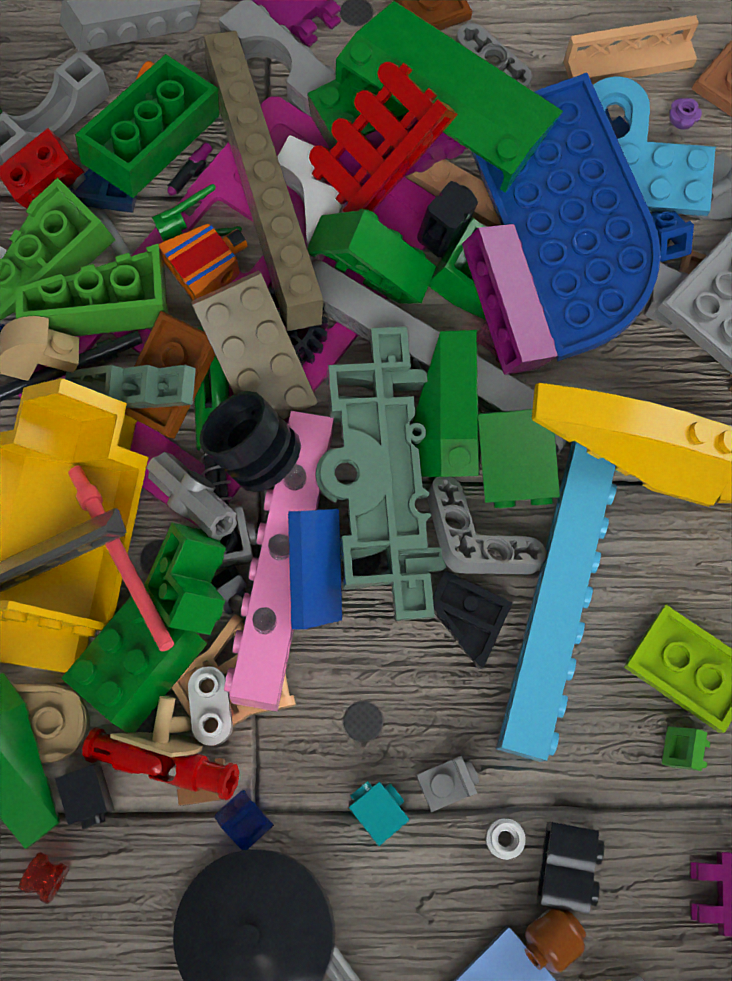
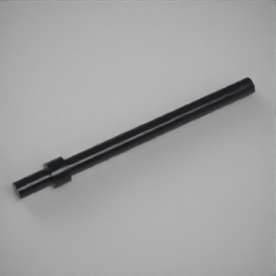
M138 330L112 341L110 338L97 342V347L79 354V362L75 370L82 369L101 360H104L106 363L118 358V353L142 344L143 342ZM46 367L34 372L29 381L17 379L0 386V402L21 394L24 387L65 376L66 371Z

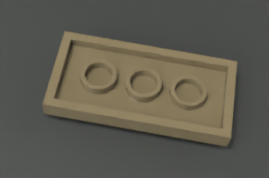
M259 270L191 301V305L234 394L244 391L257 392L283 420L290 417L291 411L301 412L318 404Z

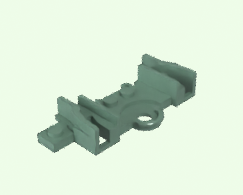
M407 327L371 328L369 334L372 363L328 365L326 385H329L330 388L328 400L329 417L334 418V423L341 422L343 447L334 450L330 449L320 458L316 468V482L320 491L329 500L337 502V499L343 501L348 499L350 535L342 536L340 539L341 561L344 562L345 579L342 582V590L392 584L395 621L433 618L435 616L431 574L429 572L442 571L445 569L446 564L442 557L441 547L428 548L426 521L431 517V513H420L415 508V501L417 499H426L429 496V492L422 487L419 449L413 445L422 442L426 435V429L420 423L410 425V421L415 416L414 396L394 397L393 395L395 391L423 390L424 383L427 382V374L423 369L409 370L411 364ZM337 385H352L371 389L373 397L338 396ZM412 432H418L419 436H414ZM342 463L353 465L357 471L356 479L350 484L340 483L335 477V469L338 465ZM387 550V571L371 576L353 577L352 560L366 558Z

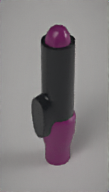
M204 142L199 149L193 152L185 165L167 185V193L170 196L179 194L192 177L199 176L206 166V159L213 150L208 143Z

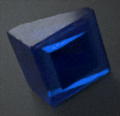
M245 790L240 791L215 814V819L219 826L241 850H248L274 826Z

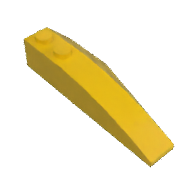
M546 383L535 384L532 420L568 442L575 441L587 448L588 454L597 459H606L616 465L615 470L625 476L633 475L643 481L642 486L651 491L710 507L715 504L732 478V426L682 410L620 395Z

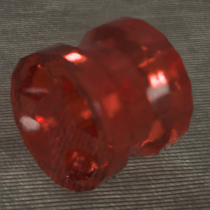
M39 852L25 870L19 883V889L25 893L33 891L39 895L40 901L49 904L64 883L69 867L63 863L54 864L50 862L48 855Z

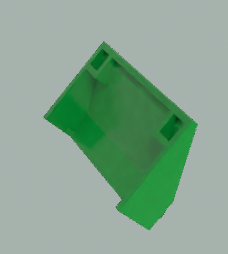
M395 1L359 29L336 58V81L342 84L350 72H352L378 90L384 87L378 78V69L381 64L392 62L400 67L403 63H406L412 69L408 77L424 93L430 88L437 95L433 102L439 99L448 104L458 114L443 133L500 169L504 175L500 190L505 193L563 112ZM393 94L390 98L404 106Z

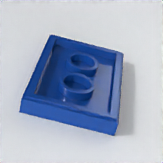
M339 509L289 511L292 629L304 630L342 621Z

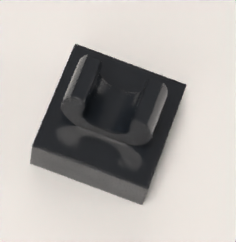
M234 564L213 577L211 581L212 585L226 600L223 610L227 614L233 613L229 599L234 595H239L243 599L245 593H247L245 589L247 584Z

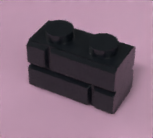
M450 181L440 192V195H437L428 205L417 239L419 243L438 258L444 256L471 220L478 204L473 192L466 186Z

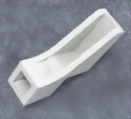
M289 135L277 158L286 185L292 188L304 203L308 247L321 215L344 213L342 210L348 202L344 205L340 204L335 199L339 192L334 187L325 184L326 179L324 177L321 180H317L311 174L315 167L309 160V153L315 146ZM318 254L317 257L309 255L312 263L313 260L322 261L325 255Z

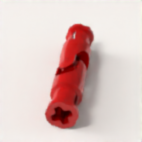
M95 727L91 729L83 744L82 755L86 762H105L112 764L115 770L129 774L144 773L151 779L194 792H198L200 789L218 794L222 800H229L238 785L240 771L237 764L228 763L227 765L214 763L209 761L207 756L197 753L178 757L165 756L110 738L111 735L106 734L103 728ZM176 765V775H168L170 770Z

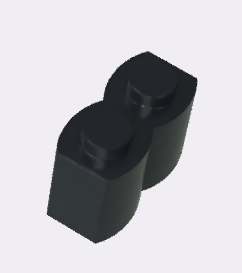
M547 822L538 882L537 904L586 914L590 913L591 906H597L600 885L598 881H594V870L596 864H602L604 856V841L599 840V831L556 822Z

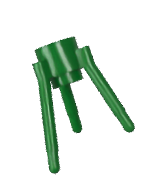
M210 184L172 209L170 208L152 216L163 242L181 235L182 230L187 229L181 213L216 189L214 184ZM240 226L215 229L220 236H226L235 229L242 232Z

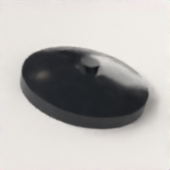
M248 849L233 852L205 867L190 883L180 901L173 931V947L178 970L183 981H323L330 967L335 947V920L324 888L314 874L299 861L286 854L268 849Z

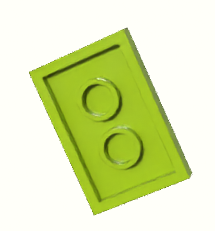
M668 605L662 606L624 665V668L718 733H725L732 721V648Z

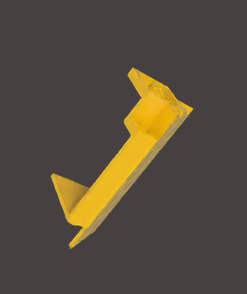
M63 378L23 388L14 429L0 432V562L91 519L88 511H84L76 498L77 490L68 474L69 470L75 466H81L90 484L97 487L103 498L101 505L105 512L114 508L120 511L127 533L119 539L128 554L148 457L130 451L137 420L125 415L127 403ZM105 545L0 592L1 663L66 673L86 650L89 637L94 638L96 631H102L115 615L123 578Z

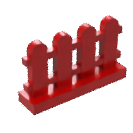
M392 62L381 64L378 69V78L384 87L377 95L367 90L357 93L354 105L361 113L354 123L344 118L335 120L332 124L331 132L338 142L331 150L318 145L313 147L309 153V160L315 167L311 174L317 180H321L324 177L339 192L335 199L340 204L344 205L348 202L343 208V212L359 211V209L373 212L458 115L448 104L439 99L433 102L437 95L430 88L424 93L408 77L412 69L406 63H403L400 67ZM392 94L409 110L401 121L384 105ZM418 120L416 125L411 130H409V128L415 123V121ZM368 123L385 138L378 148L361 132ZM394 148L392 153L386 158L385 156ZM345 150L362 166L355 175L339 160V157ZM369 175H371V177H370V178L367 180V182L363 185L362 183L367 179V177H368Z

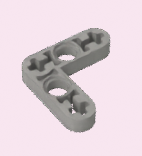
M466 23L458 29L456 38L458 43L484 60L490 55L499 57L502 63L493 66L515 80L522 79L520 83L530 88L532 72L528 66L484 28L475 23Z
M452 477L435 478L428 490L429 496L427 501L443 560L451 570L470 574H533L538 571L547 558V550L539 540L526 536L476 535L461 484ZM449 517L457 520L461 525V529L450 527L445 518ZM487 549L497 550L502 555L503 561L493 559Z

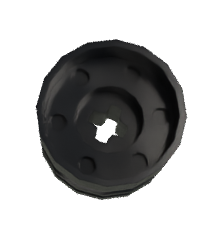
M252 391L234 394L221 402L208 416L202 426L199 437L201 449L245 491L251 492L267 490L281 482L293 469L301 449L297 433L278 416L277 412L262 396Z

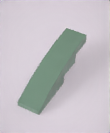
M107 365L75 370L74 373L66 371V380L127 403L126 408L184 406L193 404L196 368L187 365L164 368L150 365L128 368Z

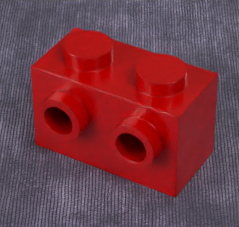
M49 128L0 166V179L14 200L26 209L57 178L66 187H69L75 182L77 177L84 173L65 143Z

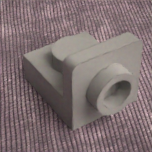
M462 756L416 775L430 812L477 794L474 786L479 783L477 773L471 761L464 763Z

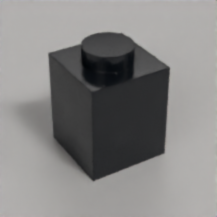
M92 764L55 778L68 825H78L81 823L82 830L106 822L104 814L115 811L101 765Z

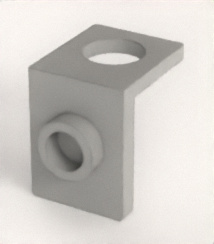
M243 507L235 508L243 551L224 554V559L219 569L230 567L233 564L236 566L250 563L254 557L252 545H257V535L254 523L247 524Z

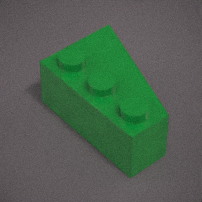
M359 209V211L321 215L307 247L309 255L317 257L318 254H323L336 261L334 267L336 270L345 273L348 268L364 277L362 284L398 304L422 303L437 267L425 258L426 254L422 250L407 244L402 240L403 236L399 232L384 226L378 221V216L369 210Z

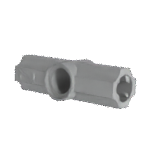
M163 452L161 455L150 460L146 467L149 471L148 478L169 497L167 504L178 514L193 520L212 539L220 540L225 535L232 533L237 525L235 518L237 513L213 492L215 486L208 479L189 470L173 454Z

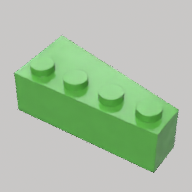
M159 244L146 247L147 252L130 256L129 253L116 256V261L95 267L94 264L80 267L81 271L73 275L64 277L62 274H58L16 287V319L27 316L49 318L48 329L72 336L153 328L160 311L168 314L165 266Z

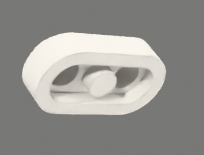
M209 666L196 670L188 682L191 726L193 735L200 743L207 746H218L227 741L232 733L231 703L229 692L224 691L226 676L217 668ZM206 679L214 681V688L209 693L201 691V684ZM210 718H215L218 721V728L213 733H208L205 730V722Z

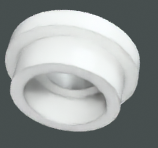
M499 819L489 826L486 833V844L494 856L509 860L517 857L524 849L525 833L516 821ZM503 831H508L512 837L510 845L506 847L501 846L498 841L499 834Z

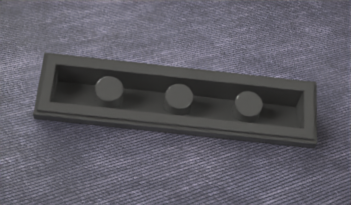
M117 508L109 510L1 561L0 592L124 536L127 532L120 511Z

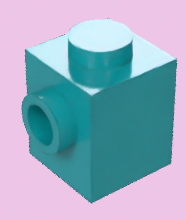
M367 781L350 795L354 803L348 808L378 846L410 820L399 807L405 801L391 783L384 788L380 782L372 786Z

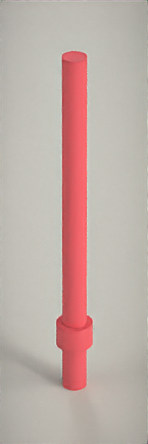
M75 466L71 468L68 474L77 490L76 498L84 511H88L91 519L105 513L101 505L103 498L97 487L90 484L82 467ZM118 538L105 544L159 650L167 651L174 646V641L120 539Z

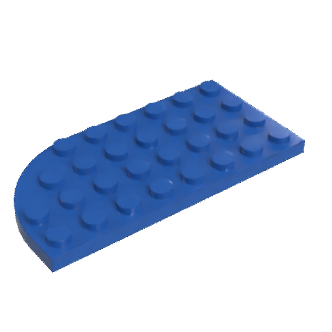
M588 73L533 91L563 112L506 193L500 190L504 178L503 172L471 151L500 224L515 225L529 271L533 276V283L539 301L544 309V316L550 334L555 342V349L558 355L556 357L557 362L602 346L625 331L637 319L647 304L657 281L660 268V241L656 225Z

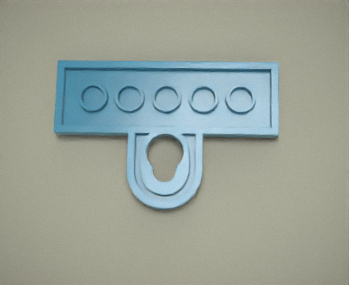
M620 76L608 77L595 83L593 86L604 111L610 105H619L624 110V118L629 124L630 131L624 137L617 140L649 211H675L677 214L708 216L711 209L716 147L647 142L650 102L645 90L637 82Z

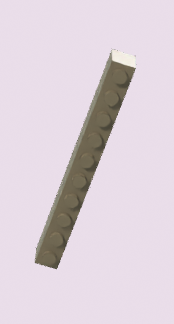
M237 31L204 35L206 68L211 84L216 86L219 91V111L286 331L321 325L323 297Z

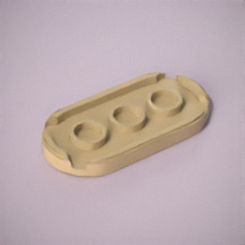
M13 684L27 704L33 735L37 739L40 749L41 763L59 762L73 755L85 741L89 730V713L83 699L73 690L57 684Z

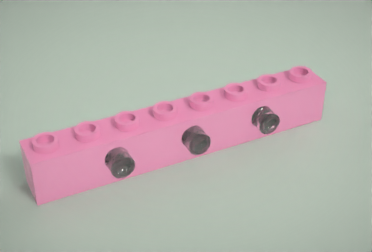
M291 411L287 424L299 436L301 443L299 458L293 469L281 482L275 485L274 489H267L264 510L269 511L267 523H260L257 534V545H262L259 558H252L249 571V580H254L252 593H245L241 607V616L246 617L243 631H236L233 643V653L238 654L235 668H228L224 691L230 692L229 697L232 704L278 712L294 629L291 627L289 511L318 510L321 491L316 482V468L320 458L330 450L334 428V418Z

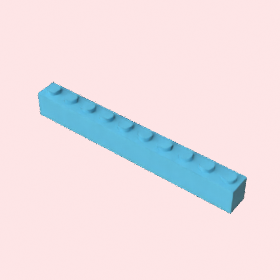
M575 441L571 442L559 491L560 497L557 499L545 548L547 550V558L540 568L496 748L497 750L538 762L547 761L548 755L554 756L557 749L559 733L554 732L557 717L562 718L566 710L568 696L563 695L566 680L571 681L574 675L576 659L571 658L574 643L579 645L584 633L585 623L580 622L583 608L587 609L592 598L593 587H589L588 583L591 573L595 574L599 567L601 552L596 551L599 538L604 539L608 529L609 518L604 517L606 506L613 503L617 485L612 483L614 471L619 472L615 470L616 465L604 458L597 459L587 453V448Z

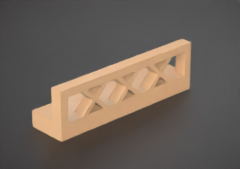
M687 16L573 35L570 37L563 60L568 79L588 73L592 84H595L602 79L614 76L633 78L692 68L697 61L691 42L699 24L697 16ZM683 30L681 34L672 35L676 31ZM652 35L646 40H641L646 36ZM622 40V41H620L619 43H617L616 45H610V44H612V43L615 42V41ZM590 46L585 50L577 51L578 47Z

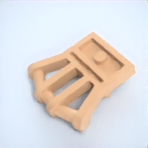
M237 614L229 620L210 648L195 658L172 686V690L190 718L188 682L191 675L199 668L209 666L217 668L226 676L228 668H235L238 654L221 666H218L215 660L229 640L235 636L236 631H243L244 619ZM286 673L278 710L296 705L294 695L290 696ZM206 679L201 684V691L203 693H209L214 688V681L211 679ZM231 703L233 727L251 715L271 710ZM210 718L205 722V730L208 733H213L217 730V719Z

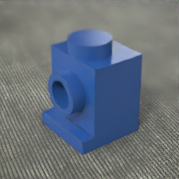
M675 211L654 212L651 214L660 241V261L664 262L690 255L692 253L694 224L691 221L685 222ZM670 239L674 245L667 246V240Z

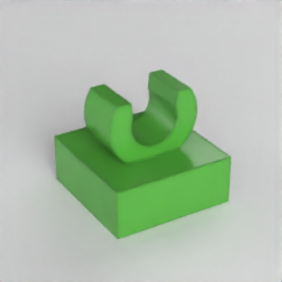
M667 726L662 764L672 768L702 771V768L707 767V762L703 761L705 747H710V742L706 739L707 732L694 728Z

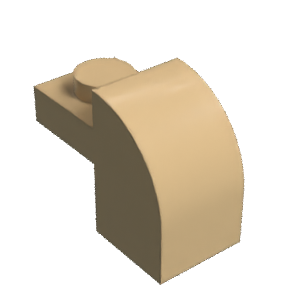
M27 316L12 320L0 332V374L29 381L37 364L74 373L79 362V337L48 329L49 318Z

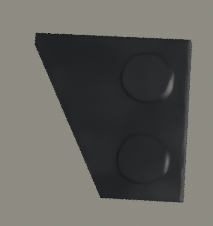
M445 571L433 595L434 614L476 667L483 669L513 602Z

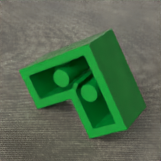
M174 522L170 525L144 586L158 613L168 627L210 635L216 621L220 619L223 613V606L226 601L211 583L216 570L222 565L226 548L219 540L210 538L203 530Z

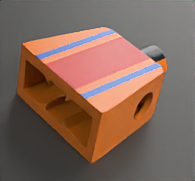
M204 224L159 244L164 264L192 301L235 280L240 274L238 260L235 255L248 247L246 239L238 229L221 238L211 224Z

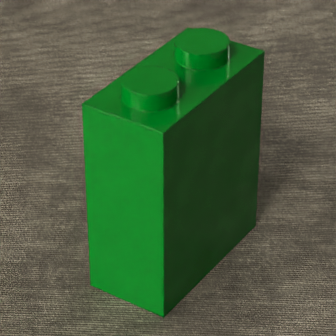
M532 409L478 414L485 503L494 502V508L515 507L516 500L530 499L531 505H547L553 503L552 498L560 497L555 434L532 420Z

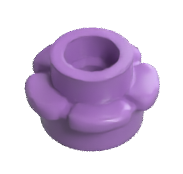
M678 98L671 104L672 109L669 112L670 122L678 129L685 130L691 128L702 116L698 103L691 98Z

